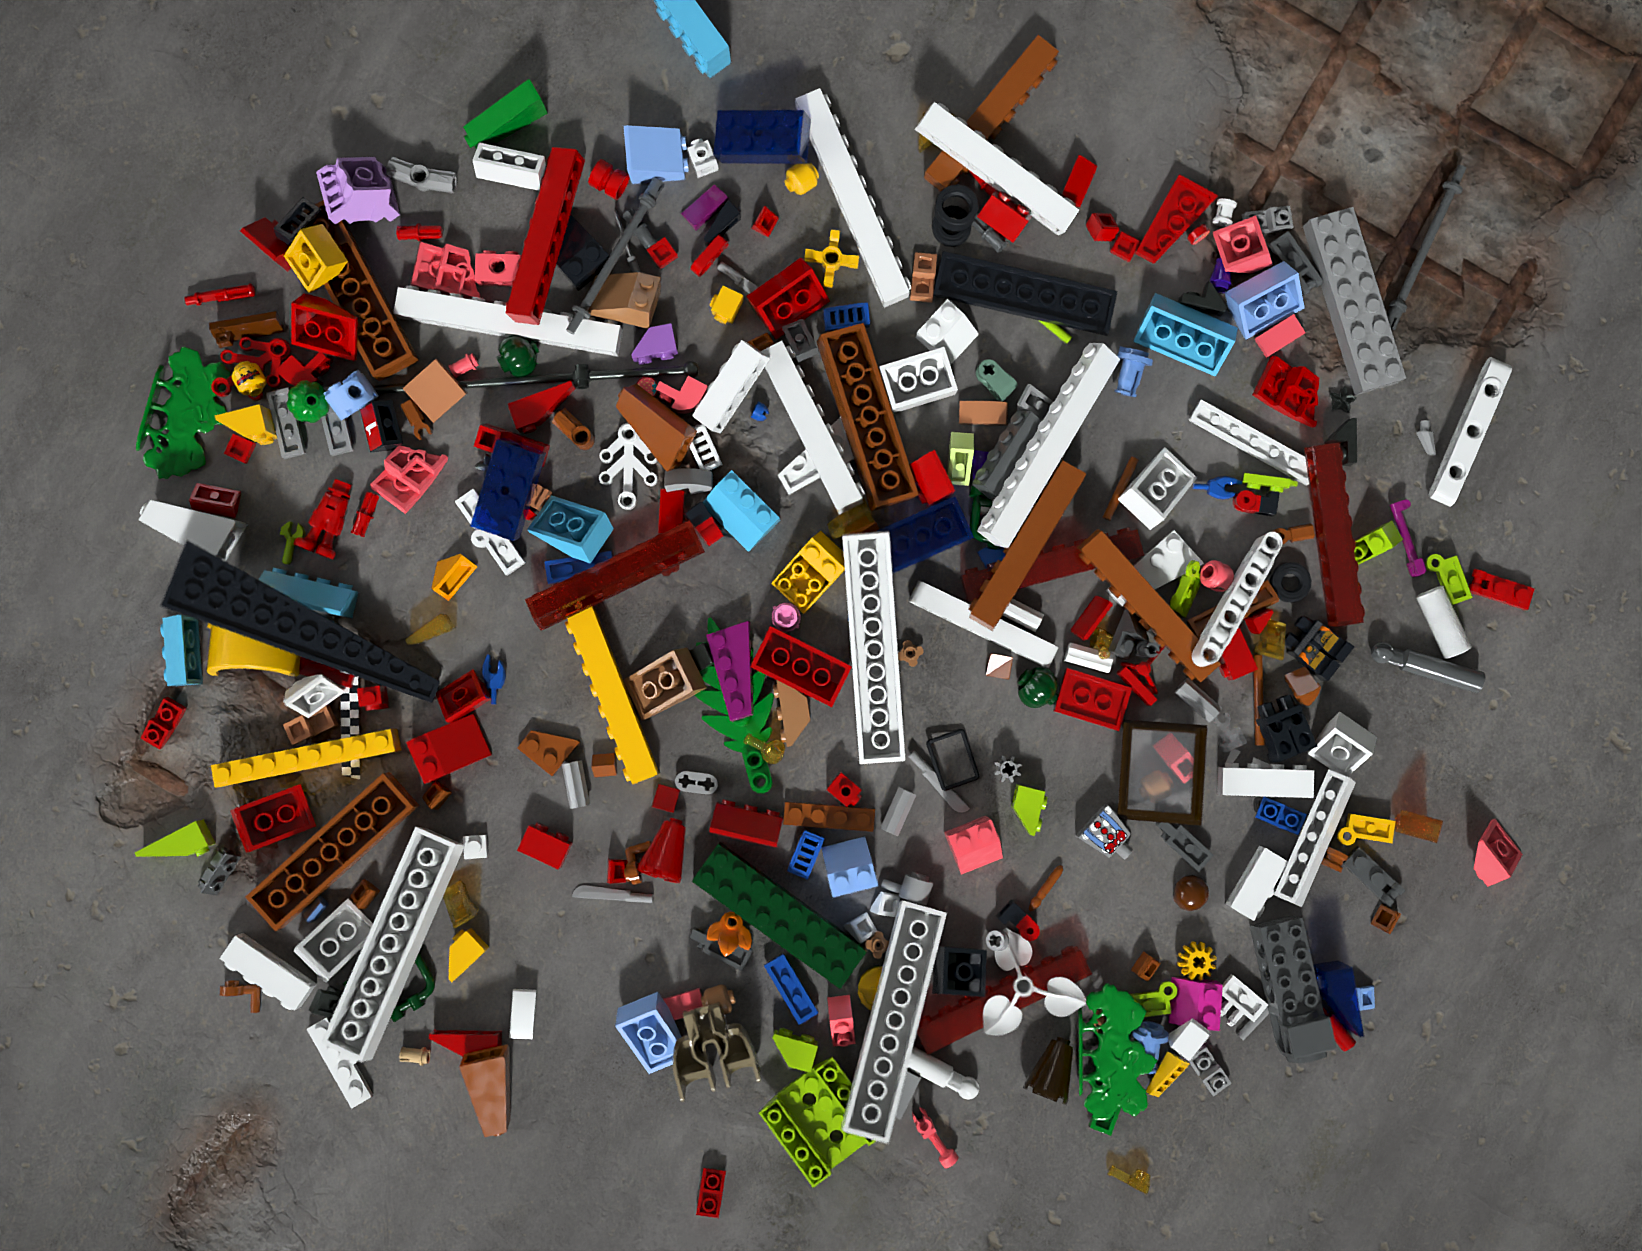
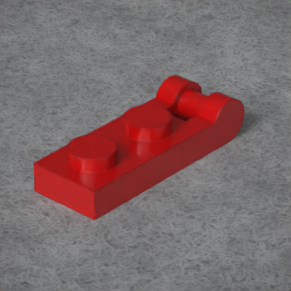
M1473 569L1472 584L1468 585L1471 593L1522 610L1529 609L1535 588L1488 574L1482 570ZM1482 580L1486 581L1485 588L1481 587Z

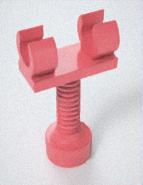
M919 1107L922 1114H924L923 1118L917 1119L912 1112V1118L918 1132L922 1134L924 1139L929 1138L940 1153L939 1161L944 1168L953 1166L958 1161L959 1156L954 1149H947L937 1135L932 1119L928 1117L924 1108Z

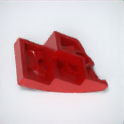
M1271 356L1252 395L1293 420L1309 427H1316L1317 421L1314 420L1315 406L1318 405L1319 377L1304 366L1291 367L1279 357Z

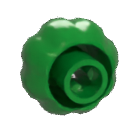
M302 380L288 391L287 409L296 420L315 423L329 412V404L323 394L326 391L318 382ZM307 398L312 399V405L307 403Z

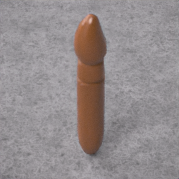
M1059 865L1053 870L1036 896L1032 898L1029 905L1030 912L1041 905L1042 900L1061 876L1063 865Z

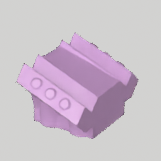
M375 157L337 158L335 165H326L318 170L316 173L328 218L334 224L343 219L351 224L352 222L366 220L376 223L384 217L391 222L398 217L400 212L391 179L386 175L387 168L377 161Z

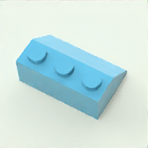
M732 470L713 488L703 501L707 511L748 552L780 521V517Z
M186 615L162 618L163 624H161L160 630L161 635L164 637L162 655L166 660L164 679L167 682V686L203 684L198 620Z

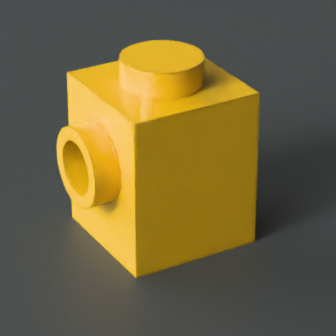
M722 286L719 294H715L710 302L714 319L723 324L727 322L733 324L744 301L743 295Z

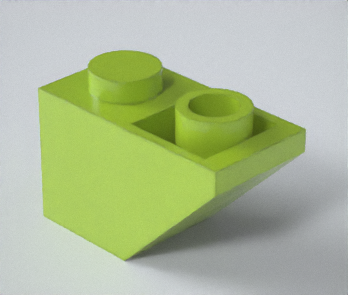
M1391 520L1345 546V549L1355 566L1395 547L1403 538Z
M1016 784L1011 807L1027 833L1035 836L1036 831L1039 832L1041 829L1042 819L1039 817L1041 809L1045 810L1048 797L1045 796V791Z
M785 1028L774 1029L773 1040L788 1067L811 1073L818 1041H814L815 1038L806 1034H802L801 1037L793 1035V1031Z

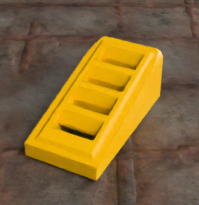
M1167 1052L1146 1092L1159 1097L1190 1063L1173 1053Z

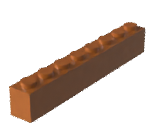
M1037 35L966 121L967 127L973 131L981 132L988 142L991 138L995 140L1002 131L1000 127L1005 121L1009 123L1015 116L1016 111L1014 110L1019 104L1023 106L1029 99L1030 94L1028 93L1033 87L1037 89L1043 82L1044 77L1042 76L1047 70L1051 72L1057 65L1058 60L1056 58L1059 51L1040 35ZM942 151L925 171L924 179L941 192L950 185H958L960 182L958 178L963 172L967 174L969 169Z
M1064 460L1060 466L1055 468L1051 475V481L1043 488L1039 495L1040 499L1037 504L1033 505L1028 514V519L1025 523L1023 522L1017 532L1014 542H1011L1008 548H1004L1005 557L1002 561L997 560L992 568L993 577L991 580L986 579L980 588V591L983 592L979 600L974 598L968 610L971 611L970 619L993 632L1086 476L1085 472Z
M1095 530L1077 547L1081 552L1078 556L1087 565L1089 563L1093 565L1096 569L1094 574L1102 582L1106 580L1111 585L1108 588L1116 598L1121 597L1126 602L1123 606L1132 615L1136 613L1140 618L1139 624L1146 631L1151 630L1155 634L1153 637L1155 642L1161 648L1165 646L1170 651L1168 656L1176 664L1179 662L1185 668L1183 673L1191 681L1195 679L1202 682L1221 665L1217 661L1208 666L1199 667L1193 662L1192 652L1199 639L1101 530ZM1204 651L1203 655L1208 660V653Z

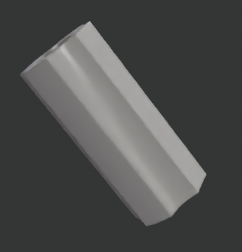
M1186 678L1174 692L1208 723L1216 718L1222 709L1220 705L1189 678Z
M582 760L562 764L570 809L590 805Z
M898 787L880 828L898 836L916 794Z

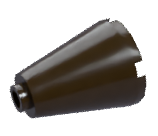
M1057 1037V1040L1052 1039L1024 1083L1023 1088L1025 1090L1030 1086L1033 1088L1032 1093L1057 1102L1058 1098L1063 1099L1062 1104L1067 1105L1073 1047L1070 1046L1069 1040Z

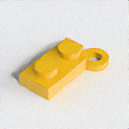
M1348 813L1346 827L1338 831L1337 838L1344 845L1353 844L1356 838L1392 843L1396 821ZM1345 832L1350 833L1351 837L1349 840H1344L1343 834Z

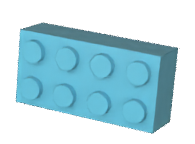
M654 0L658 7L656 8L658 15L663 21L667 19L671 25L669 26L670 31L675 38L680 37L683 41L682 47L689 56H694L696 59L695 64L702 74L706 73L711 78L731 64L728 44L695 0Z

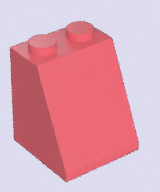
M987 816L944 832L961 875L1003 858L999 837L992 820Z

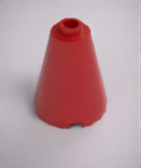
M670 818L669 821L663 822L638 864L637 870L654 878H662L664 881L680 883L682 879L686 827L682 825L683 821Z

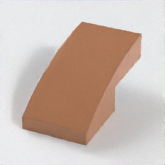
M915 252L910 294L911 301L932 303L937 254Z
M960 401L959 424L1007 425V402Z
M326 705L309 718L301 715L283 724L292 745L338 725L330 705Z

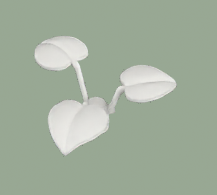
M1008 928L1003 929L1009 937V944L1006 949L995 951V959L999 967L1005 971L1016 968L1018 979L1014 983L1016 994L1011 1003L1008 998L1000 995L994 996L986 1002L983 1009L984 1032L986 1034L1004 1035L1015 1030L1021 1023L1022 1012L1014 1005L1020 996L1027 997L1033 991L1047 995L1045 1007L1051 1014L1058 1017L1071 1015L1086 1004L1085 996L1080 988L1069 979L1063 977L1050 979L1047 984L1048 991L1034 987L1029 978L1022 976L1019 967L1028 964L1031 960L1032 947L1030 943L1023 939L1021 935ZM999 936L998 939H997L996 945H997V944H1000V945H1001V943L999 942V941H1001V937H1000V936Z

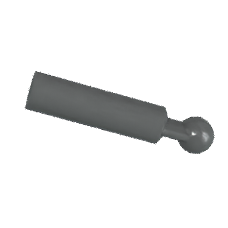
M1379 642L1371 649V656L1377 663H1390L1399 666V669L1470 692L1479 693L1485 682V673L1414 650L1406 649L1403 651L1396 649L1387 642Z

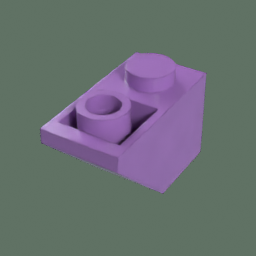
M672 324L650 327L632 352L633 361L635 363L638 362L639 365L651 363L652 359L661 358V360L674 358V355L678 354Z

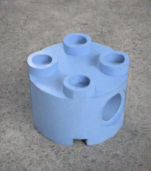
M359 370L347 376L342 381L343 385L339 381L323 393L325 400L341 421L379 396L365 375L360 373Z

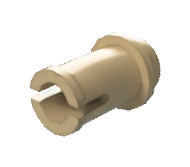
M402 1047L399 1059L400 1062L419 1063L420 1066L429 1063L431 1052L426 1047H422V1049Z

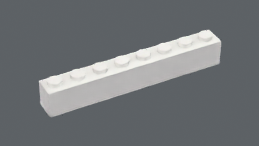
M934 102L928 108L915 128L917 132L994 189L1008 194L1013 203L1026 207L1032 217L1055 234L1060 235L1067 230L1079 212V209L1075 207V203L1072 200L1061 197L1057 194L1056 188L1049 184L1045 185L1039 180L1040 177L1036 173L1026 171L1021 167L1022 164L1017 159L1006 156L1001 147L996 144H990L985 140L986 137L981 132L971 130L967 127L968 124L960 117L955 118L943 104Z
M780 341L762 350L761 352L770 358L765 369L839 515L864 503L862 496L865 493L859 482L854 483L851 476L855 475L849 462L844 463L841 456L845 454L840 444H835L831 438L835 434L829 423L824 424L821 418L825 416L819 404H814L812 397L815 395L810 385H804L802 378L805 375L800 365H794L792 359L795 356L790 346L785 347L783 341Z

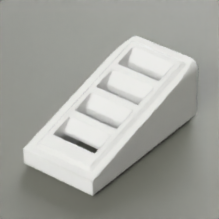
M700 423L693 428L697 430V433L702 431L704 434L693 439L690 445L699 468L710 471L723 465L705 425ZM701 441H707V444H704L698 448H695L694 446L695 444ZM708 448L711 449V452L699 457L698 453ZM714 456V461L703 465L702 461Z

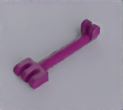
M1406 499L1393 503L1390 507L1399 533L1403 538L1402 542L1409 559V563L1406 564L1411 577H1417L1424 574L1426 568L1423 559H1418L1402 511L1411 506V502Z

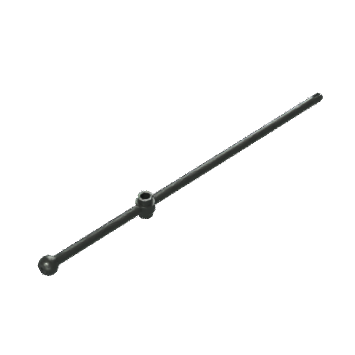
M688 361L684 366L591 372L588 371L587 364H577L573 373L457 380V382L464 389L572 381L575 382L576 389H588L589 382L592 380L685 375L686 377L695 378L699 372L698 363L695 361ZM408 383L373 385L372 387L377 394L405 393L402 388Z

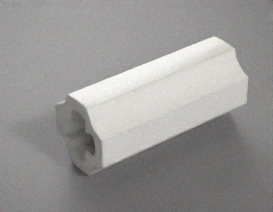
M1012 599L1002 616L1036 632L1044 614Z
M1070 642L1066 649L1064 661L1109 673L1114 655Z

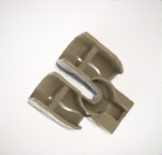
M720 1002L683 1011L688 1035L679 1038L675 1042L673 1049V1072L681 1102L685 1101L687 1085L697 1079L708 1078L712 1092L716 1091V1077L706 1050V1044L714 1043L717 1047L727 1088L730 1087L731 1074L744 1067H753L757 1083L761 1082L760 1064L748 1032L738 1023L726 1025Z

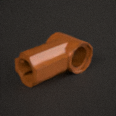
M566 408L554 416L552 423L578 448L588 450L593 447L595 443L594 435ZM581 434H588L585 442H578V437Z

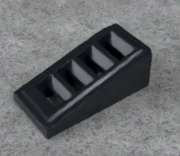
M302 197L273 228L277 238L290 246L299 231L311 227L322 210L305 197ZM303 208L307 209L308 211L311 212V214H310V215L306 214L305 212L302 211V209H303ZM299 215L300 217H302V218L305 219V220L302 222L301 220H299V219L296 218V217ZM294 223L298 228H294L291 224Z
M729 200L723 206L704 238L707 247L717 235H725L741 220L740 211Z

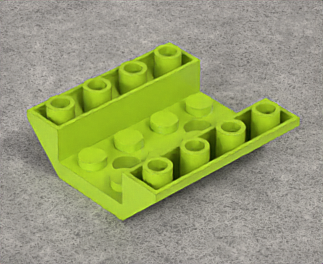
M833 1057L814 1065L811 1073H803L779 1091L759 1111L762 1119L813 1188L832 1174V1168L867 1143L870 1146L877 1141L842 1131L841 1125L852 1082ZM806 1093H812L815 1095L816 1100L812 1104H806L803 1101V1096ZM833 1130H839L842 1132L843 1137L839 1141H833L830 1138V1133Z

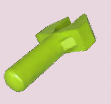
M291 521L283 525L280 531V535H284L287 540L282 558V563L286 565L291 564L295 539L305 537L306 535L305 529L300 523L297 524L296 533L292 535L291 528L293 522Z

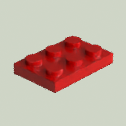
M1066 668L1053 711L1119 731L1132 688Z

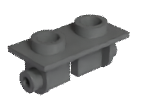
M225 847L218 850L210 863L215 867V870L208 867L198 881V887L202 889L200 892L217 896L231 872L236 868L241 857L230 854L231 851Z

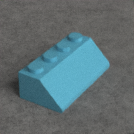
M1155 293L1133 342L1216 377L1235 343L1238 328Z
M273 568L272 572L264 570L259 578L260 581L310 609L353 618L359 592L353 591L352 585L339 583L338 587L330 585V580L317 578L316 582L308 580V575L295 573L294 577L286 575V570Z

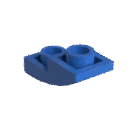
M1263 797L1255 818L1299 835L1307 814Z

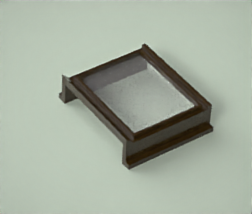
M1124 720L1118 800L1119 819L1201 826L1207 725Z

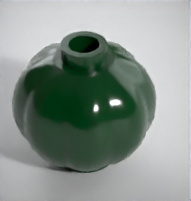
M512 335L500 343L498 348L500 355L496 359L504 373L510 371L513 376L522 377L530 374L535 369L537 364L536 354L539 353V350L533 340L529 342L522 336Z
M1035 667L1031 671L1026 669L1017 680L1019 684V698L1023 704L1030 708H1040L1046 704L1051 706L1059 696L1056 693L1057 678L1048 668Z

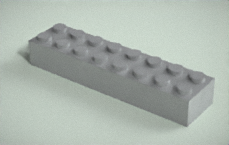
M1354 207L1310 219L1303 226V230L1315 269L1323 280L1321 288L1354 395L1356 396L1406 379V375Z

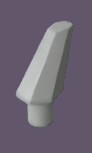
M1422 420L1420 421V431L1416 432L1426 453L1434 456L1436 451L1433 432H1430V421Z

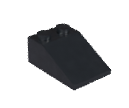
M570 214L556 266L579 291L600 273L609 255Z

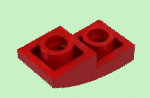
M169 697L163 698L155 717L149 720L141 739L159 750L162 749L182 719L187 707Z
M703 1168L696 1215L719 1219L726 1171Z

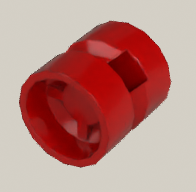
M600 159L589 176L588 184L599 191L604 189L607 196L618 200L627 188L630 177L625 171L619 168L614 170L612 164Z

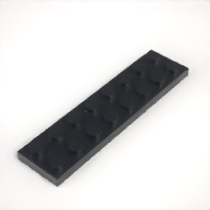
M943 251L933 296L1107 336L1118 291Z

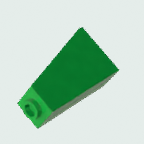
M528 79L463 126L467 133L464 138L470 148L475 147L477 150L479 143L494 145L548 114L531 80Z

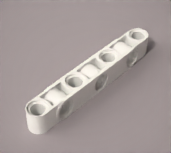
M1489 357L1483 365L1431 486L1429 498L1449 507L1457 500L1512 371L1511 365L1493 357ZM1485 386L1491 390L1490 396L1486 394ZM1468 427L1472 428L1473 437L1467 433ZM1451 467L1456 471L1455 478L1450 475Z
M1269 532L1257 538L1250 551L1244 557L1234 575L1232 584L1223 594L1192 652V660L1197 666L1205 667L1217 662L1230 643L1282 547V538L1278 533ZM1266 540L1270 543V548L1267 546ZM1245 577L1250 580V585L1246 582ZM1225 613L1229 616V622L1225 619ZM1204 651L1208 653V660L1203 655Z

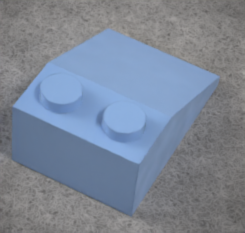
M655 992L619 1007L615 1026L647 1072L650 1074L672 1065L675 1042L681 1038V1035L669 1007L660 994Z

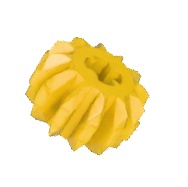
M1191 941V948L1183 945L1182 947L1186 952L1185 954L1178 953V956L1183 960L1177 962L1179 967H1183L1181 973L1183 975L1188 974L1191 980H1194L1196 976L1200 981L1203 980V973L1210 977L1211 972L1208 971L1209 968L1216 969V965L1211 963L1217 959L1215 955H1210L1213 949L1211 947L1205 948L1204 942H1200L1197 946L1196 942ZM1196 956L1198 958H1201L1198 959L1199 961H1201L1198 965H1196L1195 961H1193V959Z

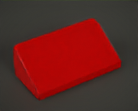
M1078 155L1061 197L1069 198L1075 203V206L1080 208L1098 166L1085 157Z
M196 483L189 498V503L192 510L235 518L238 512L241 491Z
M661 488L658 533L660 535L682 536L684 491L666 492V489Z
M1095 596L1070 631L1081 640H1088L1113 606V603L1100 596Z

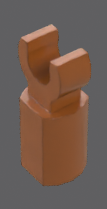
M412 399L401 404V408L410 425L415 427L414 435L416 438L422 439L420 435L422 429H426L430 435L433 434L431 427L424 423L425 418L418 405Z
M1311 523L1288 527L1287 531L1283 528H1277L1272 531L1282 535L1283 544L1288 540L1290 542H1297L1315 537L1314 528Z

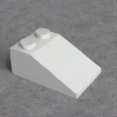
M1164 447L1125 489L1118 500L1151 530L1167 517L1197 477Z
M347 899L299 943L294 952L327 983L363 948L373 923Z

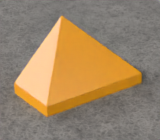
M462 554L438 561L431 589L449 601L477 566Z

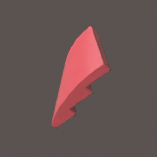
M420 242L410 286L426 291L428 289L437 290L441 294L450 296V293L463 295V298L472 299V297L480 298L468 250L445 244L443 248Z
M398 446L384 460L385 470L370 484V487L406 514L436 479L446 464L448 457L444 454L438 456L428 454L424 450H413L410 447Z

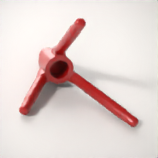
M1159 646V652L1156 651L1155 653H1158L1159 655L1161 651L1165 648V646L1163 648ZM1157 656L1150 657L1147 661H1143L1138 665L1121 662V666L1135 669L1140 675L1145 676L1149 686L1156 692L1155 694H1158L1157 688L1149 674L1151 672V664Z

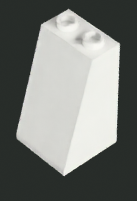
M153 500L143 505L140 511L141 517L139 518L141 522L178 543L185 545L186 540H189L225 561L248 525L244 522Z

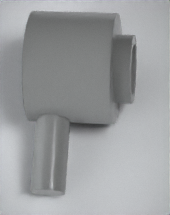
M912 871L911 875L905 874L902 885L884 879L881 888L899 893V897L905 900L927 905L933 882L928 881L929 876Z

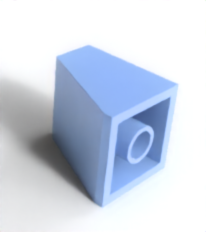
M624 126L627 171L632 184L650 183L652 178H657L662 182L685 180V172H689L688 159L683 158V150H687L686 137L681 136L680 129Z
M865 836L821 847L833 897L878 886Z

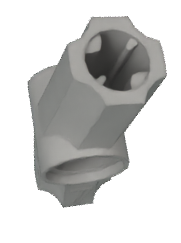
M392 157L387 164L386 175L388 177L415 186L420 191L435 190L454 193L456 190L457 174L455 172L429 169L423 165H414ZM426 174L425 180L417 182L418 176Z

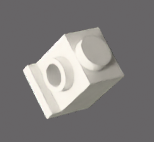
M697 139L690 143L691 147H688L687 150L698 178L719 170L708 140L703 142L702 139ZM706 153L704 157L698 156V154Z

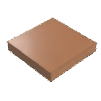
M435 359L402 388L433 423L467 394L465 389L438 359Z

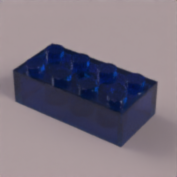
M718 110L713 155L721 163L807 164L811 119L804 110Z
M506 438L496 439L470 526L510 541L519 539L546 452ZM505 486L509 488V494L506 492Z
M956 496L875 531H889L892 575L974 538ZM920 533H923L926 536V539L923 542L917 539V536Z

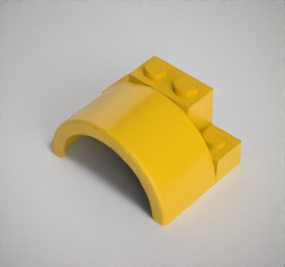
M208 623L207 627L211 629L207 660L208 674L219 676V670L245 668L274 671L288 676H299L301 656Z

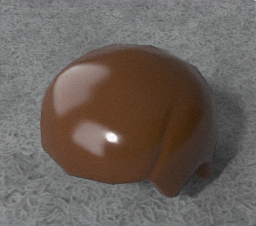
M1195 875L1182 877L1174 887L1173 899L1180 909L1186 911L1198 910L1208 900V886L1202 878Z

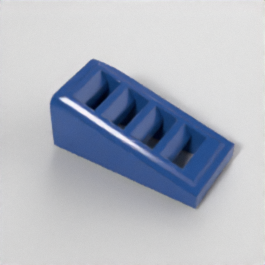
M868 302L823 309L825 332L864 323L865 328H870ZM857 311H862L861 321H858ZM844 312V323L840 324L839 313ZM848 312H853V322H849ZM835 313V325H831L830 314Z
M804 829L787 871L808 880L825 837ZM805 838L817 842V846L815 847L804 842ZM801 847L813 850V855L802 851ZM798 855L811 859L810 863L798 859ZM798 863L807 867L806 872L794 867V864Z

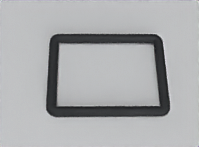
M963 729L937 736L926 742L943 791H948L979 779L980 774ZM961 733L975 776L945 786L931 743Z

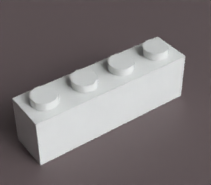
M741 340L733 348L729 360L721 366L720 374L716 380L708 386L704 398L695 406V412L692 416L711 431L721 434L770 358L751 344Z
M1225 763V767H1218L1217 794L1314 798V770H1308L1307 765H1293V769H1284L1283 764H1270V768H1261V764L1247 763V768L1239 767V763Z
M244 933L236 935L219 958L225 962L224 965L232 971L237 970L243 975L244 980L251 984H257L262 988L261 990L264 994L276 997L281 1001L280 1004L289 1010L300 1008L317 985L310 978Z

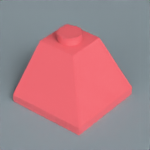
M1257 216L1213 232L1225 271L1251 274L1273 266Z
M1495 818L1490 821L1478 842L1474 864L1477 876L1484 881L1487 887L1510 878L1523 855Z

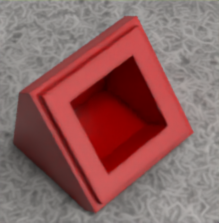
M763 206L751 229L769 237L779 217L769 208Z
M608 858L607 883H626L624 869L627 868L626 864L628 863L626 859Z

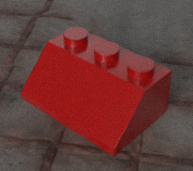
M802 258L796 260L746 296L756 314L775 339L784 334L783 326L802 318L803 320L830 302L813 269Z
M722 799V803H716L709 832L777 847L783 817L779 816L780 812L767 809L766 813L757 811L758 807L745 804L744 808L735 806L736 802Z

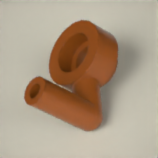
M651 841L628 847L625 850L628 863L626 864L627 868L624 869V875L627 882L631 881L633 885L643 882L642 873L637 870L638 862L635 855L647 851Z
M239 980L225 981V985L220 986V996L251 994L250 1013L260 1012V986L241 985Z

